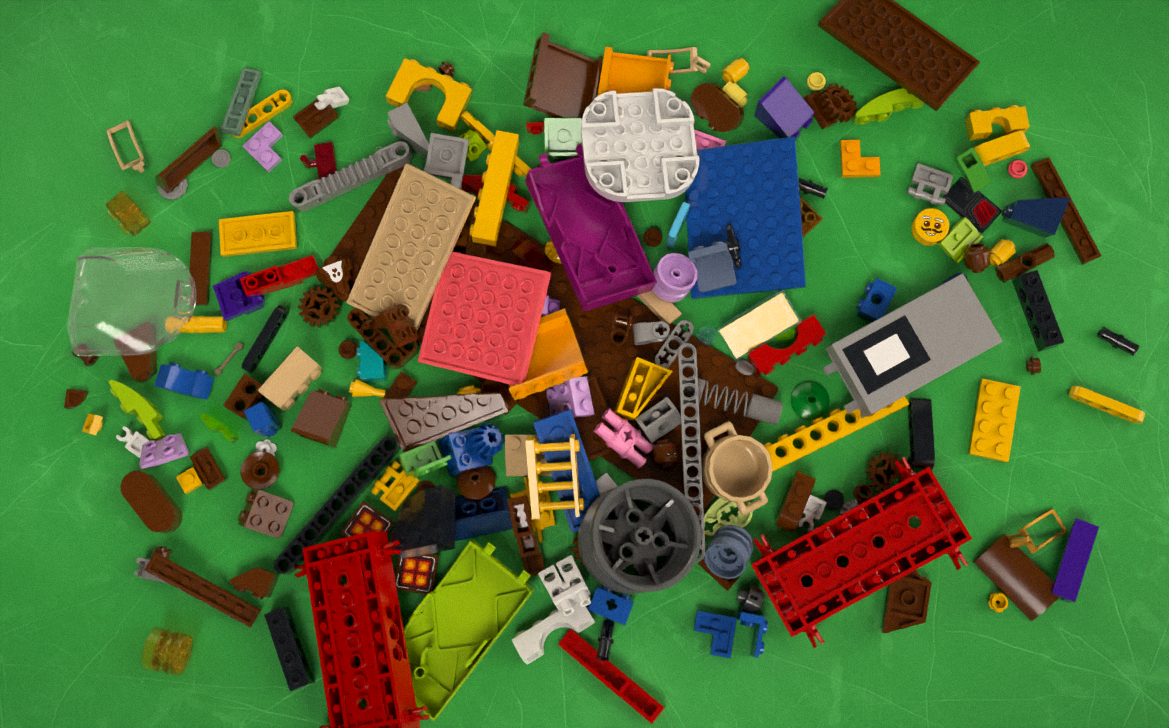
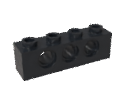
M1038 270L1016 277L1012 283L1038 352L1064 343Z
M282 607L264 614L289 690L294 691L315 683L289 607Z

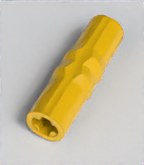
M167 317L165 326L168 333H225L227 321L224 320V317Z

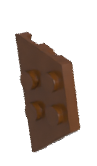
M915 570L889 584L881 633H889L926 623L932 582L922 577Z

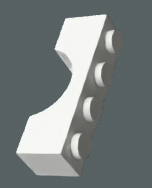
M578 601L572 605L574 612L567 617L556 609L546 619L536 621L530 629L518 632L515 638L512 639V642L526 665L544 655V642L553 630L566 627L579 633L594 624L595 621L586 606L581 607Z

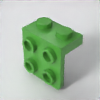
M435 441L398 455L406 476L413 475L414 478L430 472L429 468L433 471L448 465L447 460L452 459L450 455L444 458L441 457Z

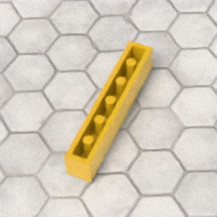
M496 130V135L491 138L490 147L492 152L487 155L486 165H488V169L483 172L482 177L484 186L478 193L480 203L479 207L476 206L474 210V218L476 220L475 224H471L470 235L475 243L496 247L519 147V134Z

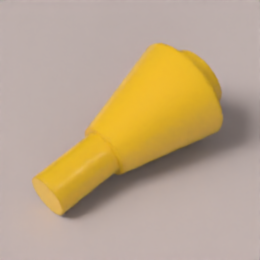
M356 379L355 382L351 381L349 393H353L352 397L372 395L384 397L386 390L374 388L359 379Z

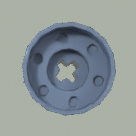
M724 525L717 529L705 553V562L710 571L726 579L737 578L742 575L754 548L751 535L745 529L736 525Z

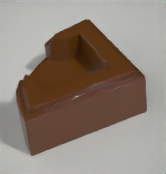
M67 389L64 408L72 409L81 405L85 401L88 391Z

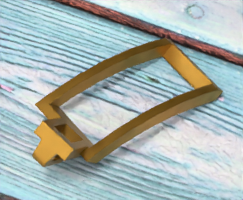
M1051 509L1020 528L1018 534L1008 535L1011 548L1027 545L1031 554H1033L1067 531L1054 509ZM1053 513L1062 531L1036 547L1026 529Z

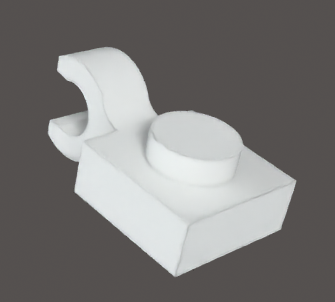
M340 87L327 89L323 94L318 95L317 99L319 102H316L314 105L318 110L324 109L329 104L332 108L348 105L350 99Z

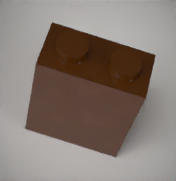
M319 389L316 392L311 390L292 426L291 432L300 437L336 448L352 405L343 396L336 395L335 398L329 396L330 393Z

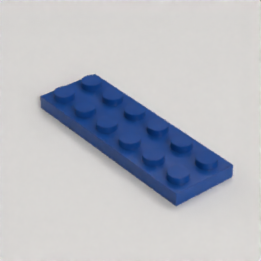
M570 409L534 421L533 425L540 444L570 442L571 434H575V440H579L580 451L576 452L579 493L580 498L584 499V510H581L580 517H576L575 509H563L570 530L573 533L579 530L580 522L586 509L600 496L572 412ZM570 450L543 452L547 463L571 462ZM572 470L550 471L553 482L573 481ZM574 489L557 490L560 501H574Z

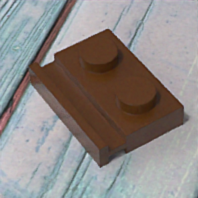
M318 99L293 116L310 139L339 118V115L330 104L324 109L318 110L314 105L316 102H319Z

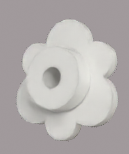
M268 439L264 442L259 441L256 443L257 450L255 452H264V449H266L265 452L275 456L274 452L277 450V446Z

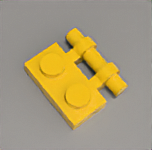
M396 461L391 466L388 465L384 475L375 481V486L371 489L374 495H377L382 490L384 494L380 500L394 511L398 510L420 482L413 475L407 477L404 469L400 474L396 472L401 466ZM393 476L395 480L388 488L385 484Z

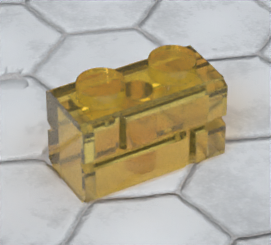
M124 191L119 192L115 198H112L105 205L109 209L108 215L114 221L119 220L121 224L118 226L126 234L129 232L136 236L151 223Z

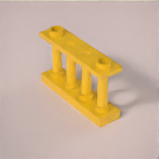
M571 434L570 442L539 444V442H536V437H527L525 442L532 519H540L542 512H545V510L575 509L576 517H580L581 510H584V499L580 498L576 454V452L580 451L579 440H575V434ZM571 451V462L541 463L537 461V454H540V452ZM572 470L573 481L550 483L539 481V474L542 471ZM574 489V501L544 502L540 498V493H543V491Z

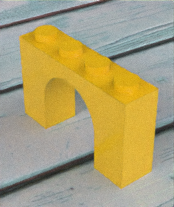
M404 58L386 94L387 103L400 107L408 102L411 94L417 87L425 84L436 86L446 97L445 103L436 119L437 126L454 133L461 119L460 115L465 111L471 99L472 89L464 82L458 83L454 81L449 75H441L431 67L421 66L416 60Z

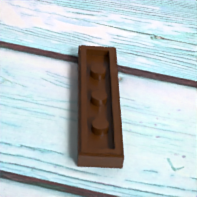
M192 232L187 302L189 306H208L212 247L211 232Z

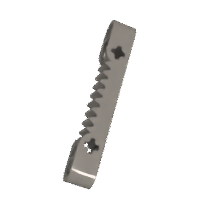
M395 142L378 150L373 156L369 155L368 159L363 158L361 162L357 161L355 165L350 164L348 168L335 171V174H329L327 178L322 177L321 180H314L294 189L289 195V201L297 210L301 212L308 211L405 166L406 163L409 164L413 159V152L405 142ZM401 151H406L404 155L398 156ZM304 197V200L301 203H298V200Z

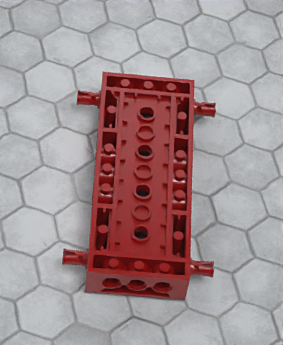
M906 457L901 458L903 466L899 461L894 462L903 479L889 489L777 550H772L764 534L761 535L764 546L761 545L757 538L753 540L762 556L761 559L752 563L751 566L791 637L805 632L812 647L816 648L814 636H816L821 644L825 642L816 628L817 623L944 554L949 555L956 570L961 569L958 559L964 566L968 565L959 548L960 545L972 540V537L930 467L918 473L913 472ZM913 516L917 517L920 521L919 527L915 529L911 528L908 523L909 519ZM880 536L883 538L884 545L881 548H876L873 545L874 537ZM839 556L847 557L848 565L841 568L837 565V558ZM803 576H811L813 583L810 587H804L801 584Z
M370 531L302 548L305 564L294 567V569H302V571L295 574L297 578L307 575L330 724L321 725L319 728H420L419 721L429 719V715L420 714L428 710V707L422 706L417 708L391 558V555L401 552V549L392 550V548L400 545L399 541L389 543L387 531ZM343 575L347 577L346 585H343L341 580ZM350 615L354 619V623L352 626H350L348 623V617ZM356 656L360 659L359 667L355 665ZM362 698H365L367 701L366 709L362 707Z

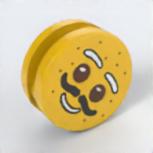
M933 208L921 211L911 225L914 239L926 246L936 245L945 238L949 231L947 216L940 210Z

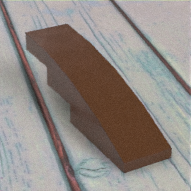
M527 495L507 499L514 537L517 538L520 557L523 558L525 571L531 576L538 575L539 572L546 569Z

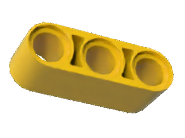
M1020 130L980 144L974 150L983 165L987 166L1023 153L1030 149L1031 146L1024 131Z

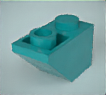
M360 341V347H357V357L360 359V366H357L358 377L363 382L387 381L386 362L364 341Z

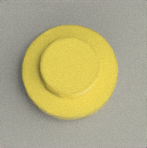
M819 72L812 73L807 79L808 87L814 91L823 89L826 83L825 77Z

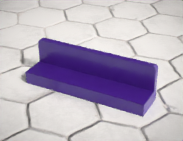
M1078 518L1074 519L1051 591L1052 594L1061 597L1060 600L1068 603L1076 602L1099 526Z

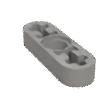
M682 320L676 325L655 357L656 365L666 369L672 365L678 356L679 348L672 350L668 344L672 340L678 341L680 346L687 343L694 329L690 321ZM686 325L688 326L689 333L685 332L681 339L678 337L681 333L680 327H685ZM667 351L668 353H670L667 357L668 364H659L660 359L658 358H664Z

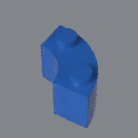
M170 362L169 365L161 364L154 386L175 393L208 400L214 378L207 376L208 372L196 369V372L181 369V365Z

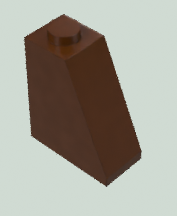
M147 321L113 339L132 379L138 382H146L152 378V375L157 373L156 328L153 324Z

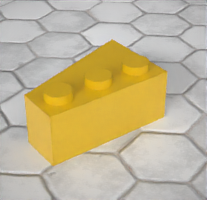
M636 357L632 361L614 413L630 421L634 420L673 371Z

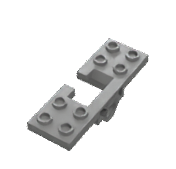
M431 133L424 171L433 176L452 179L450 184L461 189L469 139Z

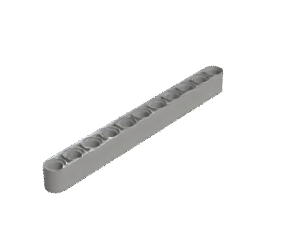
M685 343L680 346L678 351L684 496L692 506L698 507L700 511L697 516L701 529V555L697 557L696 562H698L705 556L697 355L696 348L692 344ZM684 348L691 349L693 355L690 358L682 356L681 352ZM691 368L693 376L690 378L684 377L683 369ZM686 387H691L694 390V396L686 397L683 394V390ZM687 407H692L695 410V415L691 418L684 414V409ZM689 426L694 427L696 430V435L692 438L685 434V429ZM689 446H693L697 450V454L693 458L688 457L686 454V449ZM690 466H694L698 470V474L694 478L687 475V469ZM691 486H695L699 490V494L694 498L688 495V489Z

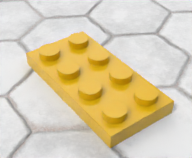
M293 211L219 219L220 251L222 257L297 249L295 213Z
M983 378L980 380L968 455L1005 463L1009 462L1020 386Z

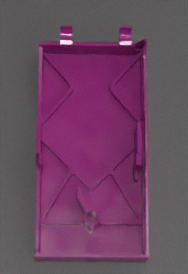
M582 144L576 145L578 155L576 158L551 164L547 159V153L539 155L541 167L529 170L525 183L583 311L586 312L650 292L657 281L623 203L601 196L590 185L585 174Z

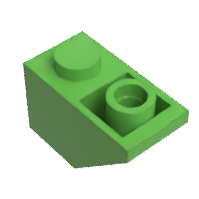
M974 148L956 157L955 163L973 193L991 184L985 167Z

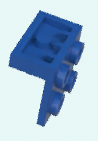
M475 429L451 433L439 440L444 457L450 455L452 458L447 460L448 465H446L450 477L457 476L465 470L488 466L493 463L490 455L484 457L483 452L477 453L478 448L472 447L475 441L471 440L474 435Z
M737 612L736 618L741 621L740 625L755 626L750 656L759 658V654H763L765 644L762 642L763 633L766 634L768 622L765 621L766 617Z

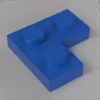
M697 611L694 631L713 634L710 655L731 658L737 618Z

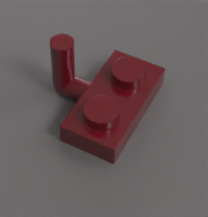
M332 142L314 145L316 160L309 161L306 155L300 156V160L305 168L317 167L318 179L320 180L322 177L327 178L329 174H335V171H337L334 144Z

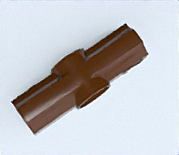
M1046 243L995 269L996 275L999 280L1005 283L1055 258L1052 246ZM1022 260L1027 261V262H1028V266H1025V265L1022 263Z

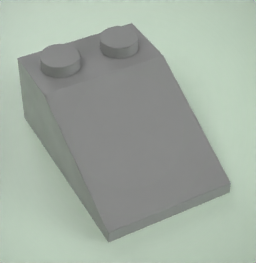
M408 103L387 112L390 118L387 122L394 137H399L400 141L405 142L410 149L427 159L429 143Z

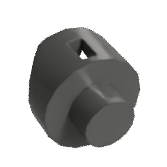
M750 586L748 591L740 589L736 601L742 603L741 611L754 614L756 610L760 609L765 595L760 589Z

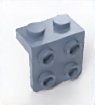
M715 242L710 247L704 248V246L695 247L693 251L688 252L689 259L695 264L697 269V282L701 292H708L737 283L732 256L726 243Z

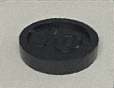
M831 490L825 494L824 501L827 502L826 506L829 509L836 510L844 504V496L838 490Z

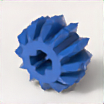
M493 423L482 424L474 430L471 440L475 441L472 447L478 448L477 453L483 452L484 457L494 456L502 450V444H504L505 440L501 438L504 433H499V426L494 428Z

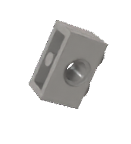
M668 397L635 419L651 443L681 424V416Z

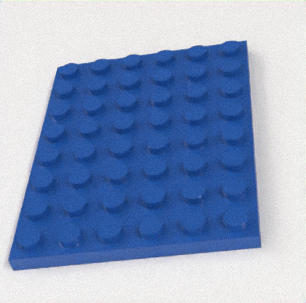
M795 136L697 150V156H699L698 171L694 181L685 191L686 203L690 204L687 214L688 251H693L695 247L704 246V248L710 247L715 242L727 244L726 227L727 224H731L739 241L742 267L740 270H737L733 260L737 283L732 286L701 292L696 280L691 289V298L700 299L806 288Z

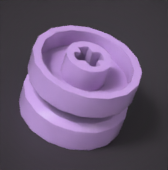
M671 253L665 255L660 259L653 271L657 283L652 291L658 298L666 302L674 303L681 301L688 295L697 280L695 264L682 254Z

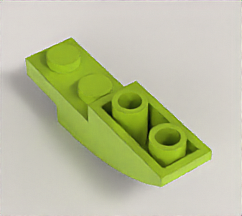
M897 89L867 103L855 114L852 122L853 124L859 123V125H865L870 121L876 120L883 122L890 118L893 110L894 112H900L905 108L912 107V109H918L925 103L913 94H908L906 89Z
M109 381L112 387L110 388L111 393L121 401V409L126 414L136 415L138 421L142 425L145 424L148 429L146 433L151 440L163 439L166 435L158 422L164 419L159 410L136 390L117 381Z

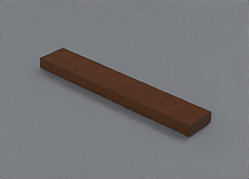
M1048 157L1032 164L1030 167L1047 198L1067 197L1070 199L1060 224L1082 265L1101 257L1051 159Z
M157 552L153 554L144 569L146 572L250 628L261 611L260 608Z

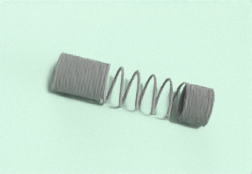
M698 379L699 403L705 384V406L708 404L716 387L714 408H717L726 389L724 411L727 410L736 391L734 414L737 413L741 401L746 394L744 417L760 420L775 426L778 424L783 402L752 394L747 408L748 393L744 392L737 406L738 390L735 389L727 404L728 387H724L717 401V383L713 386L707 399L708 381ZM686 387L684 395L688 398L693 397L694 390L691 387Z

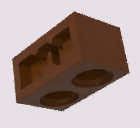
M244 373L223 406L241 418L248 420L244 411L266 398L258 391L263 384ZM256 386L255 393L250 394V388ZM245 402V408L239 411L240 403Z

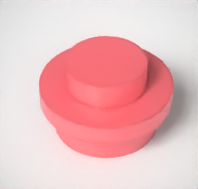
M1021 160L1012 161L1008 166V173L1011 177L1020 179L1026 175L1027 165Z

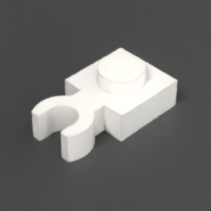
M123 427L122 429L126 431V436L121 437L117 435L116 438L119 441L128 442L125 448L140 458L142 445L151 440L137 431L133 435L131 429Z
M810 495L803 511L805 516L800 519L798 527H802L803 522H807L809 524L807 531H812L814 528L813 519L820 520L827 502Z

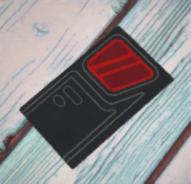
M960 177L949 189V192L942 197L945 199V204L962 218L966 217L981 234L1002 212L998 206L981 192L973 193L963 177Z

